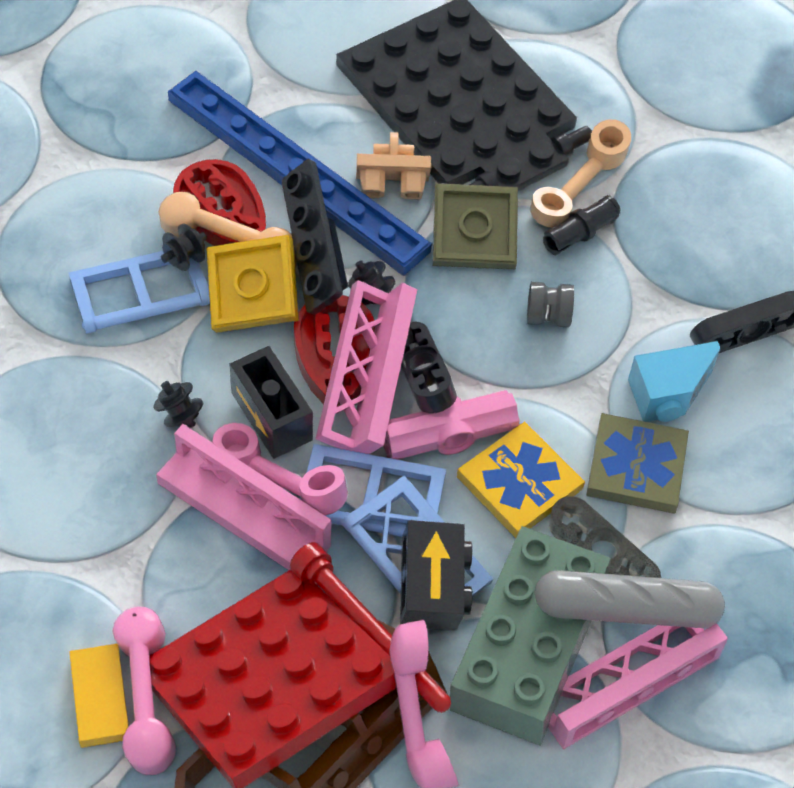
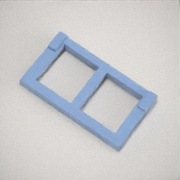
M163 251L69 272L70 282L82 319V328L88 334L106 327L198 305H209V287L199 262L190 258V267L187 270L195 293L153 303L150 301L141 271L170 265L169 262L164 263L161 260L160 256L164 254ZM129 274L140 306L95 316L85 284Z
M313 444L307 472L316 467L323 466L324 461L371 470L363 504L378 495L383 473L399 476L405 475L410 478L430 481L426 501L438 514L446 469ZM336 511L333 514L326 515V517L332 520L331 524L342 526L341 521L350 513ZM370 519L362 527L367 531L383 533L384 521ZM389 522L388 535L402 537L406 524Z

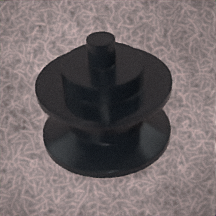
M181 224L178 227L179 236L176 237L169 232L163 234L162 249L164 254L160 257L164 263L169 262L181 271H187L190 267V258L196 262L205 260L204 241L207 237L204 232L199 234L197 230L189 225Z
M360 260L355 264L357 269L353 272L348 282L350 289L352 284L359 280L386 293L391 292L395 285V279L393 276H382L386 268L384 262L370 261L363 263ZM362 298L361 301L364 305L376 304L365 298Z
M169 381L163 382L161 384L163 390L158 394V399L155 401L153 408L158 412L167 411L168 415L164 419L165 426L180 427L184 424L189 428L196 425L194 419L199 415V411L204 403L201 398L191 399L189 397L193 390V385L190 382H176L170 384Z

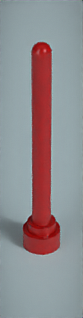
M311 542L301 547L292 557L290 569L303 583L307 584L309 582L312 586H320L334 603L390 656L392 635L333 573L334 567L331 564V556L316 542ZM426 671L415 673L418 693L436 712H446L451 706L449 695Z

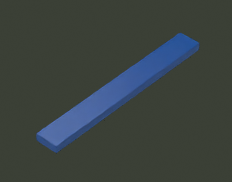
M194 71L168 91V100L281 185L282 179L306 159L315 161L327 217L333 219L335 226L402 276L406 275L431 253V242L198 71Z

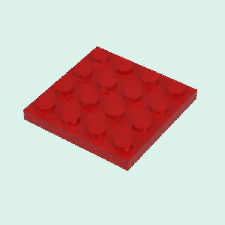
M291 569L149 656L153 693L233 788H244L397 688L390 656L357 623L345 614L318 585L312 586L309 582L307 584L303 583Z

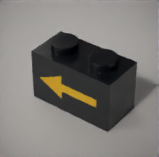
M270 346L229 363L231 393L273 459L313 441V411Z
M408 520L402 536L400 624L424 620L427 629L457 630L463 616L470 615L472 587L464 586L465 570H470L472 542L465 541V524Z

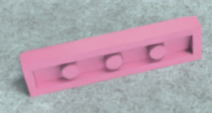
M359 280L352 284L316 440L339 449L371 454L384 446L418 289L401 283L391 292L386 293ZM362 298L380 305L377 320L368 322L360 307ZM361 333L370 348L369 357L362 361L359 360L351 345L353 337ZM350 372L354 373L361 386L360 396L353 400L350 399L342 384L344 375ZM342 411L345 412L353 427L350 438L331 431L335 414Z
M182 424L174 433L176 453L156 474L159 485L288 570H290L292 557L304 545L316 542L326 552L331 547V519L186 425Z
M717 623L705 630L703 628L692 629L685 627L692 637L678 646L670 648L667 647L668 636L680 627L655 626L568 676L561 696L580 700L581 702L560 713L558 716L553 712L548 726L549 730L564 750L719 659L728 637ZM661 639V645L653 644ZM638 651L658 656L636 670L628 669L630 656ZM623 661L622 668L614 666L617 663ZM600 673L620 678L597 693L589 692L591 678ZM584 683L583 690L574 689Z

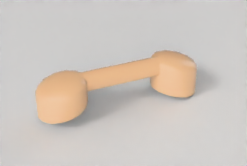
M608 119L598 123L591 132L587 147V157L589 160L561 190L544 187L535 191L530 206V213L539 224L548 228H553L568 219L572 211V200L600 170L615 169L624 162L631 143L629 128L618 120Z
M176 192L169 195L160 204L158 211L162 229L175 236H179V225L187 224L193 229L200 226L239 242L288 234L292 238V234L283 228L270 227L263 231H258L202 210L197 198L188 192ZM294 249V262H295V268H296V266H297V260H296V254H295V249Z

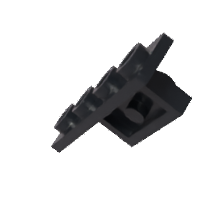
M306 159L282 179V187L306 311L316 315L340 298L343 290L348 287L335 221L327 217L316 162Z

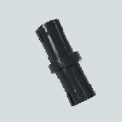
M606 195L587 208H579L572 211L568 219L544 233L543 243L546 249L556 256L580 240L584 242L590 240L595 236L598 229L619 217L618 214H620L621 210L618 202L612 196Z

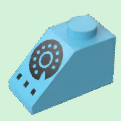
M718 341L634 356L628 381L644 422L656 420L669 422L687 413L713 371L720 351Z

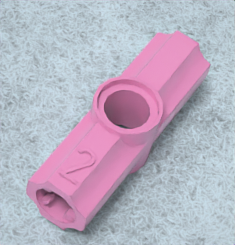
M507 390L461 401L457 397L454 404L442 412L426 413L421 411L390 419L383 447L387 457L397 460L437 449L444 455L457 454L469 448L476 439L507 432L519 426L520 420L517 404L513 394L508 393Z

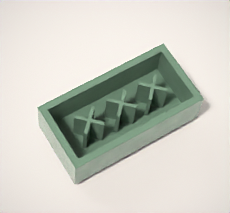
M521 526L450 685V711L541 746L553 712H555L566 680L570 675L592 620L556 618L547 615L537 605L534 594L535 586L543 575L556 570L608 574L611 558Z

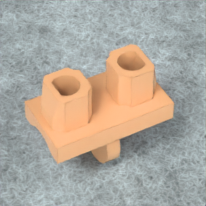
M390 132L389 144L374 143L373 154L357 153L356 179H360L361 190L369 198L384 197L385 180L401 181V198L422 199L425 182H429L431 156L414 155V145L398 144V132Z

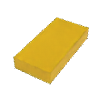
M118 644L69 651L80 747L84 748L123 741V736L129 724Z

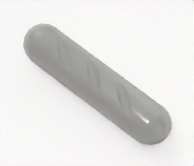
M556 570L546 573L539 579L534 593L537 605L544 613L552 617L709 628L720 621L725 609V601L718 588L711 583L692 580Z

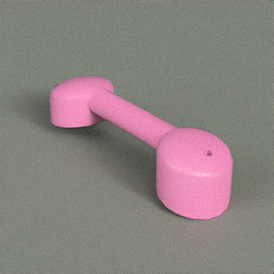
M225 424L218 428L213 435V444L278 486L300 496L303 502L325 516L341 509L347 500L348 492L345 475L342 469L337 466H319L311 469L303 477H300L262 457L256 432L245 424Z
M133 607L120 614L113 626V635L118 646L130 658L135 721L127 728L123 736L122 748L125 757L136 771L144 775H157L164 772L172 764L176 753V744L170 730L162 721L155 719L149 656L160 650L165 642L166 633L159 616L152 609Z
M419 620L400 624L395 628L391 638L390 659L395 674L406 744V759L410 773L420 788L459 787L455 772L440 739L425 742L415 673L424 672L428 662V632L425 621Z

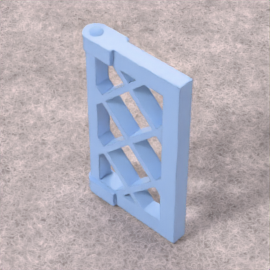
M405 475L341 521L342 526L353 536L400 594L401 572L386 556V552L401 554L402 546L387 544L389 522L407 524L408 520L445 523ZM400 497H403L417 513V517L390 513L391 504ZM370 519L384 521L382 543H376L362 525ZM472 555L470 570H465L472 579L465 583L464 586L472 587L473 598L490 585L493 578Z

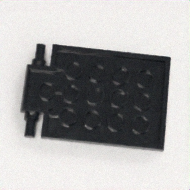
M452 0L336 54V65L393 132H398L399 139L405 145H414V155L431 156L430 175L438 184L463 185L475 179V182L469 185L518 187L519 191L566 167L569 163L568 157L573 154L574 149L589 142L592 130L588 126H583L568 135L564 134L575 128L577 117L468 0Z

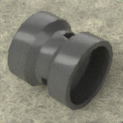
M531 281L528 294L527 324L541 325L544 321H550L559 327H570L574 308V285L560 284L554 288L547 287L544 282Z

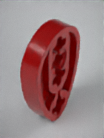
M218 159L202 160L186 167L176 178L173 193L188 192L194 195L199 201L200 209L258 231L266 229V214L262 199L254 183L239 166ZM201 182L203 184L209 182L210 193L214 197L220 196L221 206L224 209L217 210V201L213 197L206 198V190ZM197 226L195 229L199 234L204 232L207 237L205 241L213 246L239 242L200 226Z
M342 295L316 315L308 313L304 305L298 312L299 321H294V346L301 374L310 390L323 405L335 359L331 352L329 313L337 312L339 318L338 332L340 334L349 296ZM361 303L360 307L368 322L375 321L370 310ZM362 333L354 336L351 345L359 360L362 361L369 357L370 348ZM350 372L344 375L342 384L350 399L353 400L359 397L361 386L354 373Z

